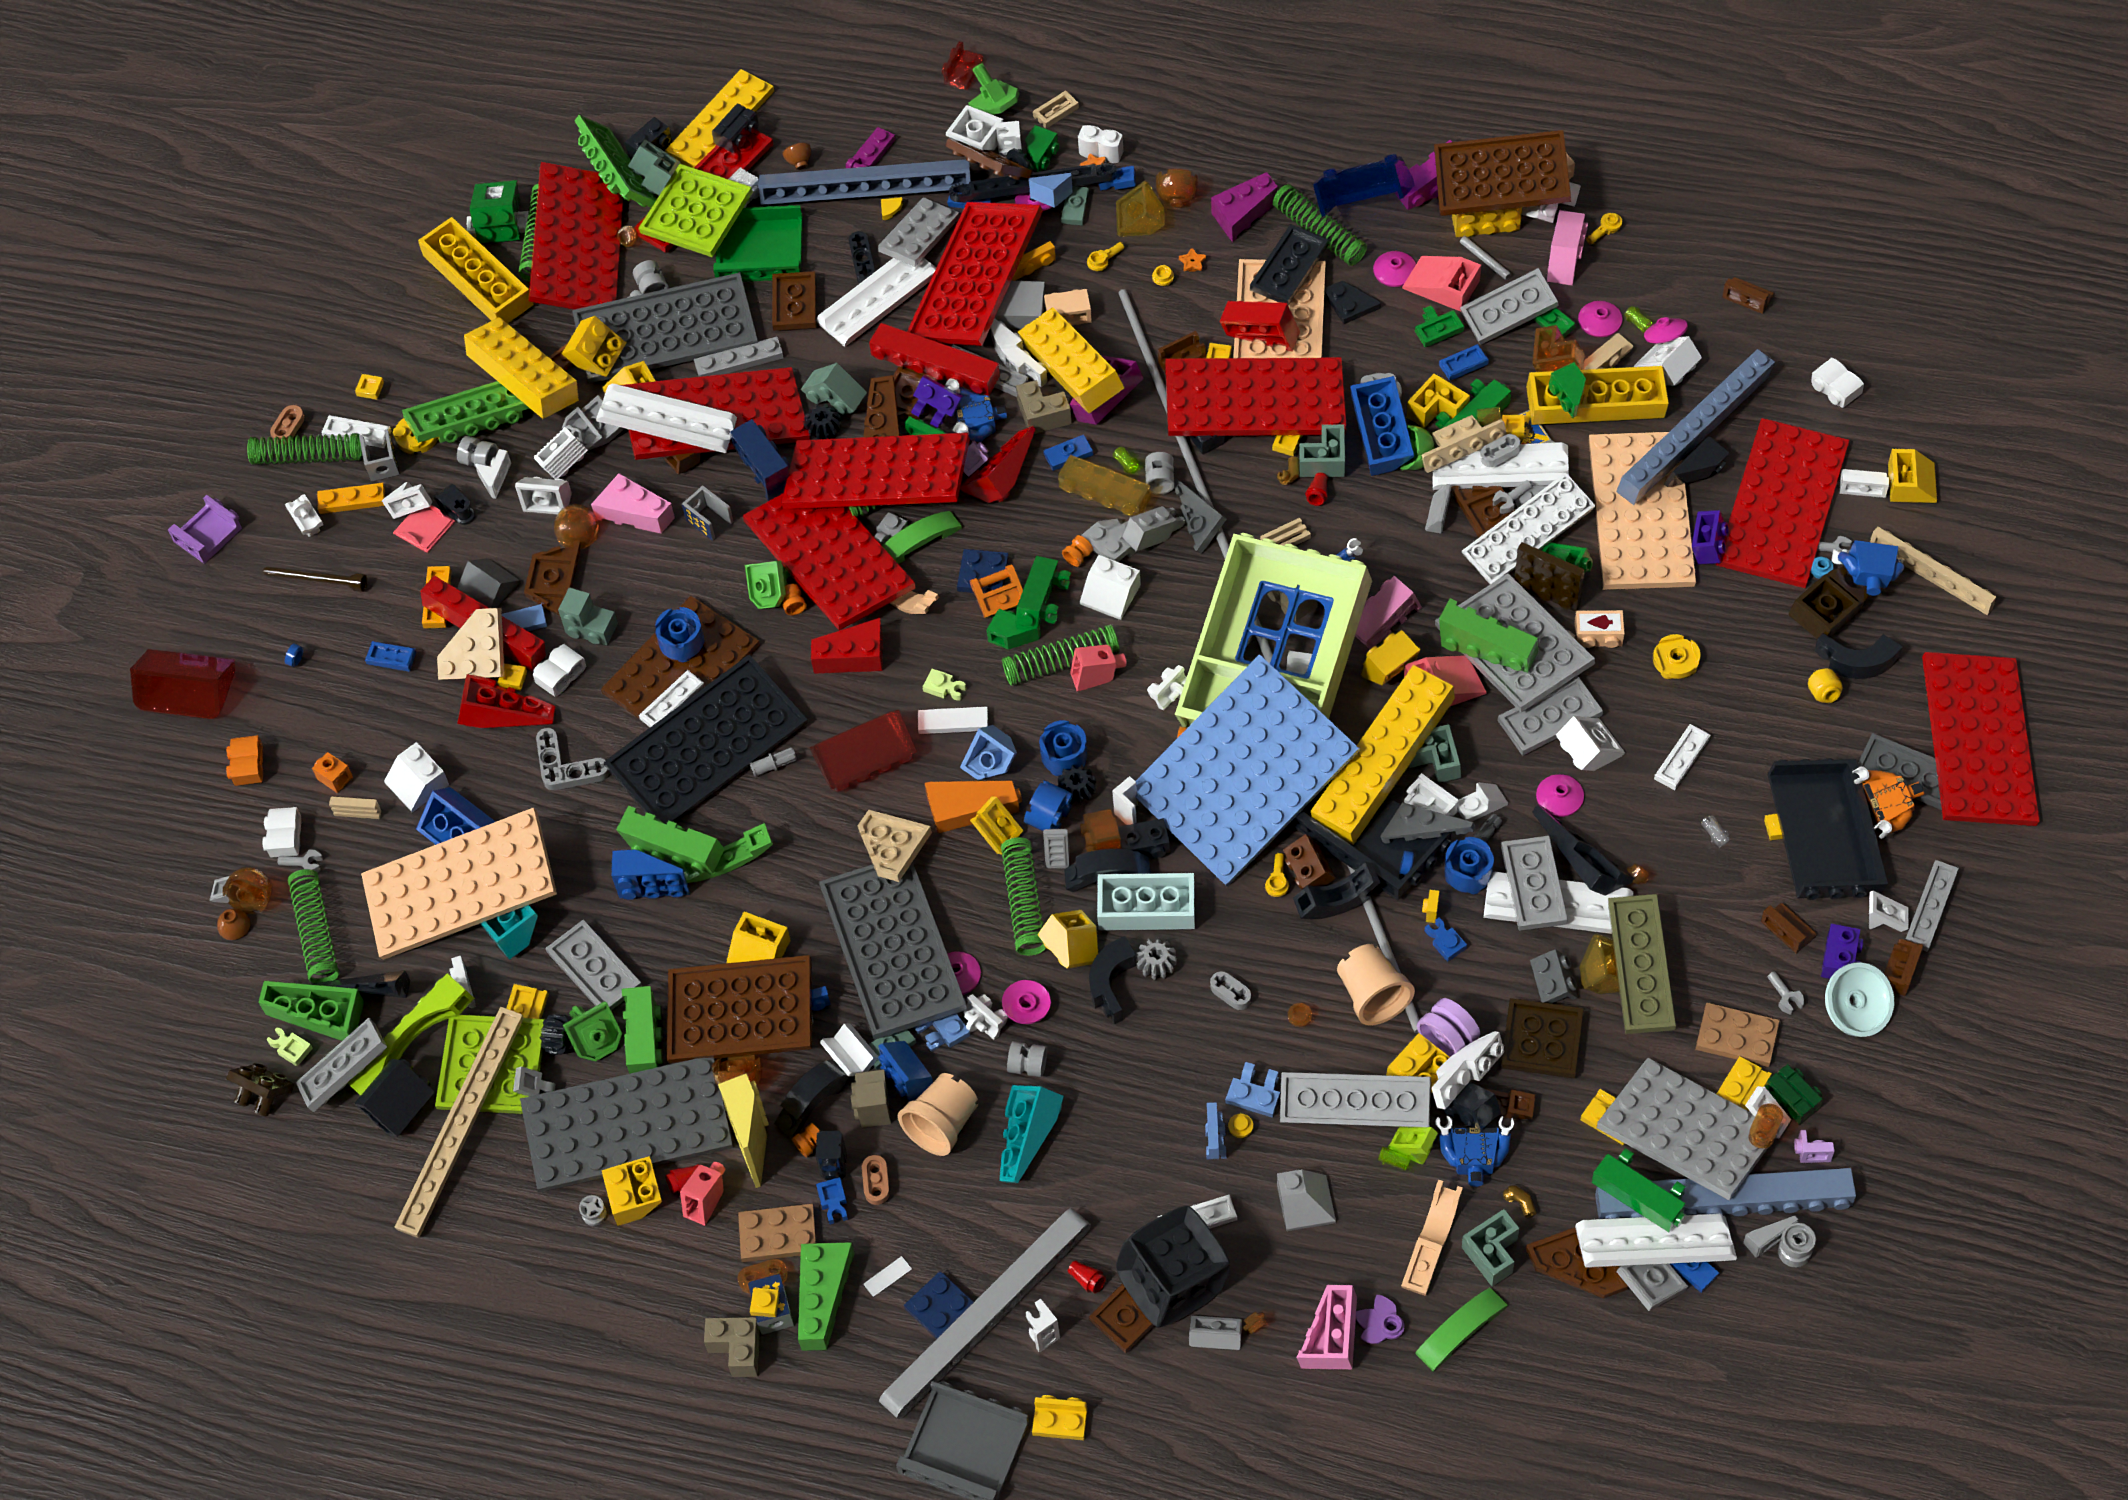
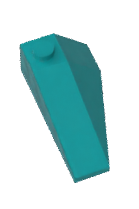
M527 905L480 924L510 960L529 945L538 916Z
M1012 1085L1005 1109V1117L1009 1119L1008 1129H1005L1003 1132V1138L1007 1139L1006 1149L1002 1152L999 1181L1006 1183H1018L1055 1124L1062 1108L1063 1095L1041 1086Z

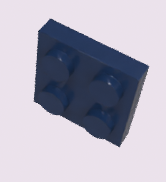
M964 549L957 591L974 593L970 580L974 578L978 580L1004 570L1005 566L1008 565V553ZM1005 579L982 587L983 594L1004 586Z
M939 1271L904 1304V1309L938 1339L974 1302Z

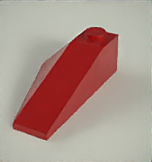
M1034 426L1018 431L1000 448L1002 451L988 458L986 461L987 466L980 471L976 470L960 486V489L987 503L996 500L1001 502L1006 499L1017 480L1035 432Z
M466 674L457 724L476 728L552 724L555 706L533 696L524 697L515 693L516 689L502 688L496 685L495 680Z

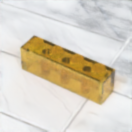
M1073 455L1068 457L1058 474L1059 487L1064 491L1078 494L1086 500L1099 502L1107 508L1117 509L1128 516L1141 514L1151 499L1150 485Z

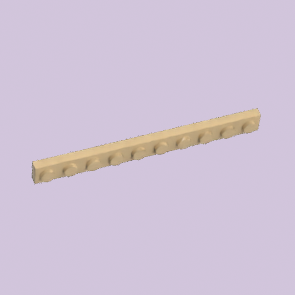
M500 1007L395 1225L396 1230L417 1238L420 1237L524 1019L522 1014Z

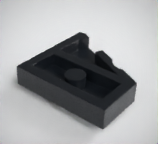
M1344 281L1324 288L1325 298L1343 324L1381 309V303Z

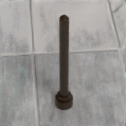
M265 567L263 569L264 575L347 585L353 591L364 592L367 586V576L359 573L347 577L274 567Z

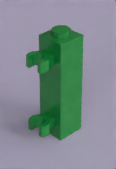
M1475 379L1470 384L1473 387L1470 393L1475 398L1453 419L1445 412H1440L1436 416V419L1439 420L1436 426L1442 429L1473 415L1481 427L1487 426L1510 404L1511 390L1505 384H1501L1495 379L1487 386L1479 379Z
M1036 556L1017 605L1015 624L1038 628L1041 618L1048 623H1056L1058 615L1053 614H1057L1059 606L1054 604L1046 606L1053 585L1055 584L1061 589H1068L1070 581L1066 580H1069L1071 572L1067 570L1057 571L1058 560Z
M1625 1148L1618 1160L1607 1154L1593 1172L1592 1184L1668 1233L1674 1225L1676 1227L1681 1225L1686 1214L1683 1213L1685 1203L1680 1199L1685 1193L1686 1186L1677 1181L1671 1191L1667 1192L1629 1167L1634 1155L1630 1150Z

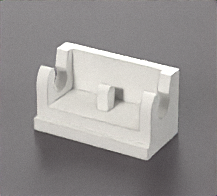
M1019 121L996 123L999 155H1007V152L1013 148L1022 150Z
M1422 773L1407 790L1408 795L1404 799V802L1449 816H1454L1458 812L1459 800Z
M1041 1299L1035 1302L1040 1313L1039 1318H1033L1030 1312H1026L1027 1320L1033 1327V1329L1029 1328V1335L1035 1342L1039 1353L1060 1339L1058 1321Z

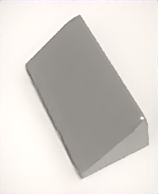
M1446 484L1434 493L1425 527L1426 531L1440 534L1443 532L1451 497L1450 484Z
M1191 1316L1189 1345L1191 1347L1239 1350L1241 1345L1242 1319Z

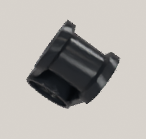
M451 483L434 497L439 507L459 524L466 525L474 520L475 512L470 507L469 499L454 484Z

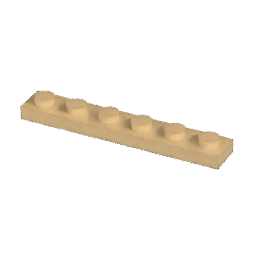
M1880 527L1873 531L1870 542L1898 546L1896 559H1904L1903 564L1905 567L1982 613L1988 615L1991 612L1996 596L1990 591L1982 589L1972 583L1970 579L1952 571L1950 567L1940 564L1928 554H1923L1913 548L1911 544L1896 538L1889 531L1883 530Z

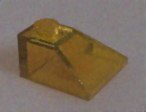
M1146 181L1116 201L1117 235L1120 237L1151 235L1165 225L1164 207Z
M1595 934L1579 967L1582 985L1584 989L1597 994L1620 992L1613 939Z

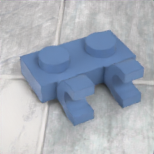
M957 1013L914 1027L918 1034L931 1025L935 1027L937 1032H932L925 1036L928 1041L926 1045L931 1052L944 1043L951 1048L970 1036V1031Z
M1245 1062L1241 1079L1233 1078L1225 1101L1227 1104L1273 1118L1280 1098V1092L1275 1091L1279 1080V1073L1269 1069L1264 1087L1252 1084L1251 1082L1255 1075V1064Z
M1207 1103L1208 1123L1205 1125V1133L1208 1136V1146L1206 1147L1207 1159H1219L1220 1155L1221 1159H1227L1226 1146L1223 1143L1225 1124L1222 1121V1111L1217 1112V1103Z

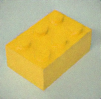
M1522 207L1452 215L1456 237H1469L1472 235L1520 230Z

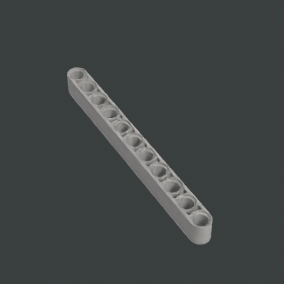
M1073 1208L1066 1210L886 1389L879 1402L897 1419L903 1418L931 1390V1381L938 1383L1087 1234L1091 1224Z

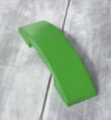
M950 511L940 512L925 517L904 528L886 541L882 547L900 564L905 561L904 556L938 536L944 539L962 529V526Z
M763 823L743 832L744 838L724 846L725 850L713 874L705 871L698 873L684 865L681 869L684 871L687 883L702 881L725 874L761 855L773 845L766 824Z
M1491 1288L1484 1290L1448 1318L1420 1346L1415 1354L1434 1372L1452 1356V1352L1486 1322L1490 1323L1508 1305Z

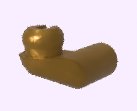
M1290 457L1288 459V470H1283V473L1279 472L1277 474V479L1281 484L1289 485L1299 477V458Z
M1511 1185L1508 1189L1504 1190V1199L1508 1202H1513L1514 1200L1519 1202L1526 1218L1536 1215L1537 1212L1529 1193L1516 1185Z

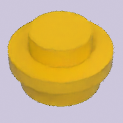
M1160 265L1154 270L1152 279L1155 284L1166 286L1172 283L1174 273L1170 267Z
M1236 1114L1229 1120V1131L1235 1137L1244 1138L1252 1132L1253 1121L1246 1114Z

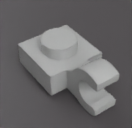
M888 512L877 526V534L874 538L882 546L895 534L908 527V523L906 520Z
M521 1066L516 1068L513 1092L525 1096H534L555 1091L556 1084L541 1080V1072Z

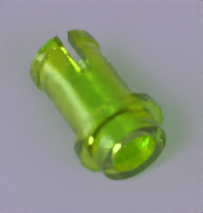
M1631 306L1624 314L1626 321H1631L1642 333H1645L1653 323L1639 312L1640 309L1638 307Z
M1119 447L1114 451L1113 457L1123 466V470L1126 473L1133 474L1139 469V460L1133 458L1125 448Z
M1382 1146L1378 1161H1381L1382 1165L1387 1163L1404 1171L1407 1170L1411 1159L1410 1155L1391 1150L1390 1146L1387 1148Z

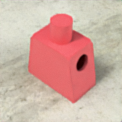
M1109 645L1075 648L1070 674L1077 692L1111 682L1115 669L1126 667V658L1123 653L1113 655Z
M713 1162L710 1168L699 1165L680 1191L683 1217L704 1226L707 1224L724 1191L722 1175L726 1169L721 1163Z

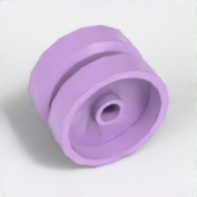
M1447 998L1440 999L1432 1007L1431 1013H1426L1417 1023L1418 1032L1449 1057L1477 1040L1481 1034L1478 1025L1470 1014L1459 1004Z

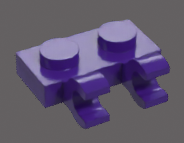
M924 375L913 395L918 398V401L911 413L919 417L924 413L927 404L933 406L938 410L930 424L938 428L944 422L946 415L951 417L954 415L963 396Z

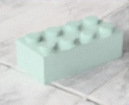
M1194 873L1098 874V929H1195Z

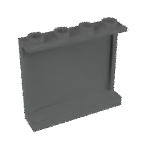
M931 1381L932 1390L904 1457L900 1456L896 1464L898 1473L970 1500H998L1029 1426L1028 1415L1017 1407L1009 1409L1001 1406L1002 1404L997 1400L978 1398L977 1394L972 1391L963 1390L961 1392L956 1390L947 1382L940 1381L936 1383Z

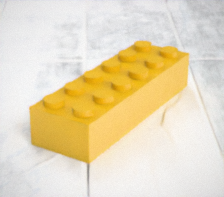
M453 217L418 240L423 256L491 321L500 317L508 324L534 305L533 302H529V289Z
M1053 307L1018 331L1026 349L1045 366L1046 370L1088 413H1091L1124 389L1116 370Z
M500 317L464 335L466 355L542 419L579 401L577 380Z
M1662 366L1580 370L1585 376L1586 381L1577 416L1574 418L1563 410L1560 400L1549 389L1548 384L1551 373L1554 371L1529 373L1526 388L1532 425L1664 418L1668 407Z

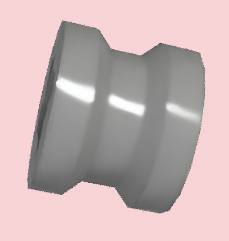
M590 1195L583 1198L580 1202L579 1211L586 1224L596 1226L604 1222L607 1211L600 1197Z

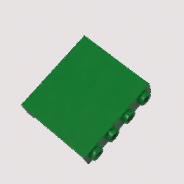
M801 206L743 208L716 251V263L713 266L715 278L740 273L742 282L772 281V274L801 272L803 232Z

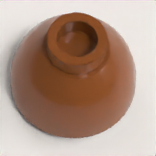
M808 143L794 144L786 148L782 154L784 159L789 164L795 166L797 170L804 169L808 166L807 162L811 156V146Z
M232 908L225 910L217 921L218 932L227 940L239 939L249 931L250 918L240 909Z

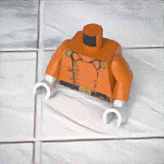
M1865 767L1853 770L1852 773H1857L1860 778L1854 780L1855 784L1865 781L1863 783L1865 796L1877 822L1874 829L1879 828V830L1883 831L1879 837L1882 839L1889 833L1902 830L1911 819L1912 812L1914 811L1915 806L1912 799L1924 795L1920 782L1906 786L1903 777L1896 776L1894 773L1867 770Z

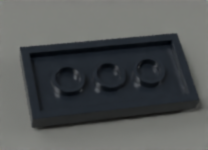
M1290 224L1250 283V291L1289 305L1328 247L1329 240Z

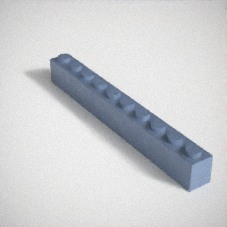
M963 159L759 175L758 187L760 203L763 205L946 191L952 185L954 186V184H969L971 182L970 162Z
M1757 349L1622 476L1616 492L1635 505L1769 377L1775 361Z
M1851 1168L1748 1175L1730 1201L1691 1179L1651 1181L1667 1192L1671 1191L1677 1181L1686 1186L1685 1193L1680 1199L1685 1203L1683 1213L1686 1215L1733 1214L1734 1216H1744L1748 1213L1756 1212L1761 1215H1767L1773 1211L1794 1213L1802 1209L1820 1211L1824 1208L1832 1207L1837 1210H1843L1853 1206L1856 1197ZM1599 1187L1596 1188L1595 1197L1598 1219L1644 1217Z

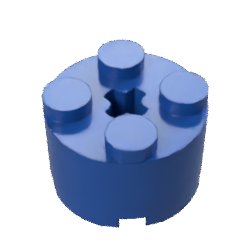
M679 607L680 609L672 610L671 608L664 611L656 620L655 632L662 653L668 658L678 660L679 662H687L701 650L705 642L698 615L691 609Z
M1060 720L1049 724L1044 729L1039 739L1041 760L1053 775H1062L1063 769L1070 771L1072 765L1075 769H1078L1081 765L1083 767L1086 765V735L1080 726L1070 724L1069 721Z
M1043 780V783L1039 784L1029 803L1031 804V812L1026 811L1024 823L1041 831L1045 829H1060L1061 823L1059 822L1062 816L1067 817L1072 805L1070 802L1073 794Z
M1465 837L1464 840L1454 841L1448 847L1445 857L1444 872L1446 882L1458 891L1477 894L1485 888L1492 876L1494 857L1489 845L1475 837Z

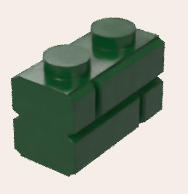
M1789 1064L1770 1077L1765 1085V1088L1778 1104L1799 1125L1815 1114L1821 1108L1824 1100L1821 1091L1816 1086H1810L1805 1081L1803 1073L1797 1068L1793 1069Z

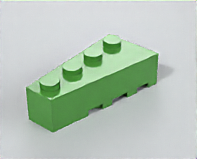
M1449 599L1439 618L1442 647L1450 651L1467 654L1473 658H1481L1493 664L1504 665L1516 671L1529 672L1539 652L1537 637L1513 626L1505 628L1497 619L1491 616L1489 619H1485L1475 614L1477 610L1471 607L1463 609L1456 605L1457 601Z
M628 805L616 830L628 843L631 850L641 851L662 861H670L675 866L681 868L684 865L688 866L698 873H703L704 871L714 873L725 850L716 838L690 828L685 832V829L677 825V823L668 820L667 824H664L659 819H656L655 815L647 812L645 816H642L636 812V808Z
M852 1243L801 1244L798 1341L802 1351L827 1350L836 1320L835 1316L838 1306L840 1307L844 1285L848 1279L850 1264L854 1258Z

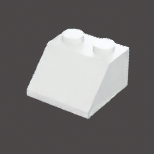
M966 105L947 130L946 136L981 150H995L998 146L996 123L1003 122V119Z
M1689 336L1678 337L1669 342L1656 343L1634 367L1662 366L1665 385L1675 386L1683 380L1682 377L1687 372L1692 371L1696 367V363L1702 357Z
M524 477L516 482L515 488L523 512L567 515L572 495L568 481Z
M1098 555L1088 573L1080 604L1121 620L1141 585L1140 570Z
M1573 716L1556 734L1560 740L1561 747L1566 752H1569L1574 759L1573 763L1580 770L1595 771L1625 754L1624 750L1599 718Z
M417 742L397 756L384 780L385 784L412 813L429 800L433 790L449 786L444 771Z

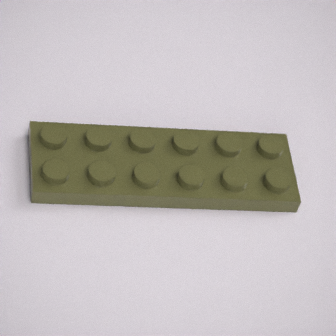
M1657 894L1608 898L1625 1034L1673 1031L1676 1025Z

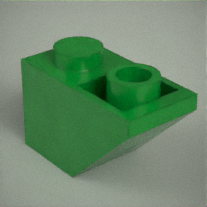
M1035 125L1025 139L1026 154L1033 171L1041 172L1043 169L1046 170L1051 157L1056 155L1059 150L1057 133Z
M1575 362L1552 372L1548 384L1551 393L1558 397L1563 410L1568 412L1572 418L1577 416L1586 381L1585 376Z
M998 609L986 629L988 642L1009 650L1038 641L1041 637L1040 624L1038 628L1015 624L1016 614L1014 612Z

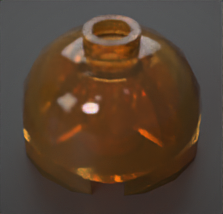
M1169 169L1167 174L1162 175L1161 171L1156 175L1157 193L1163 201L1169 203L1172 207L1183 206V204L1191 201L1197 193L1198 175L1192 176L1189 170Z
M579 504L568 505L562 508L556 515L554 531L557 540L562 546L568 547L574 545V541H580L581 549L591 545L598 537V520L592 510L586 506Z
M242 867L234 871L226 880L222 894L224 897L225 895L229 897L228 904L231 907L240 909L247 914H253V910H260L262 912L267 907L272 895V884L264 872L252 867Z
M755 1055L728 1057V1060L721 1062V1058L717 1059L712 1064L716 1085L718 1086L720 1083L747 1074L749 1081H755L757 1086L762 1074L761 1059L758 1057L756 1060Z

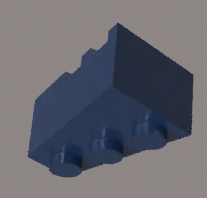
M753 419L730 431L732 445L746 467L749 466L756 475L754 477L756 483H762L765 487V497L767 500L770 501L783 494L787 478L789 477L788 468H790V465L784 456L781 457L778 454L775 443L766 438V432L761 425L757 426Z

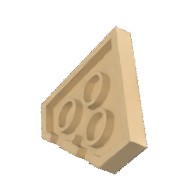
M501 608L476 609L437 656L438 680L466 678V674L485 678L505 677Z
M868 810L858 824L859 833L877 875L897 882L901 880L932 833L931 827L928 825Z

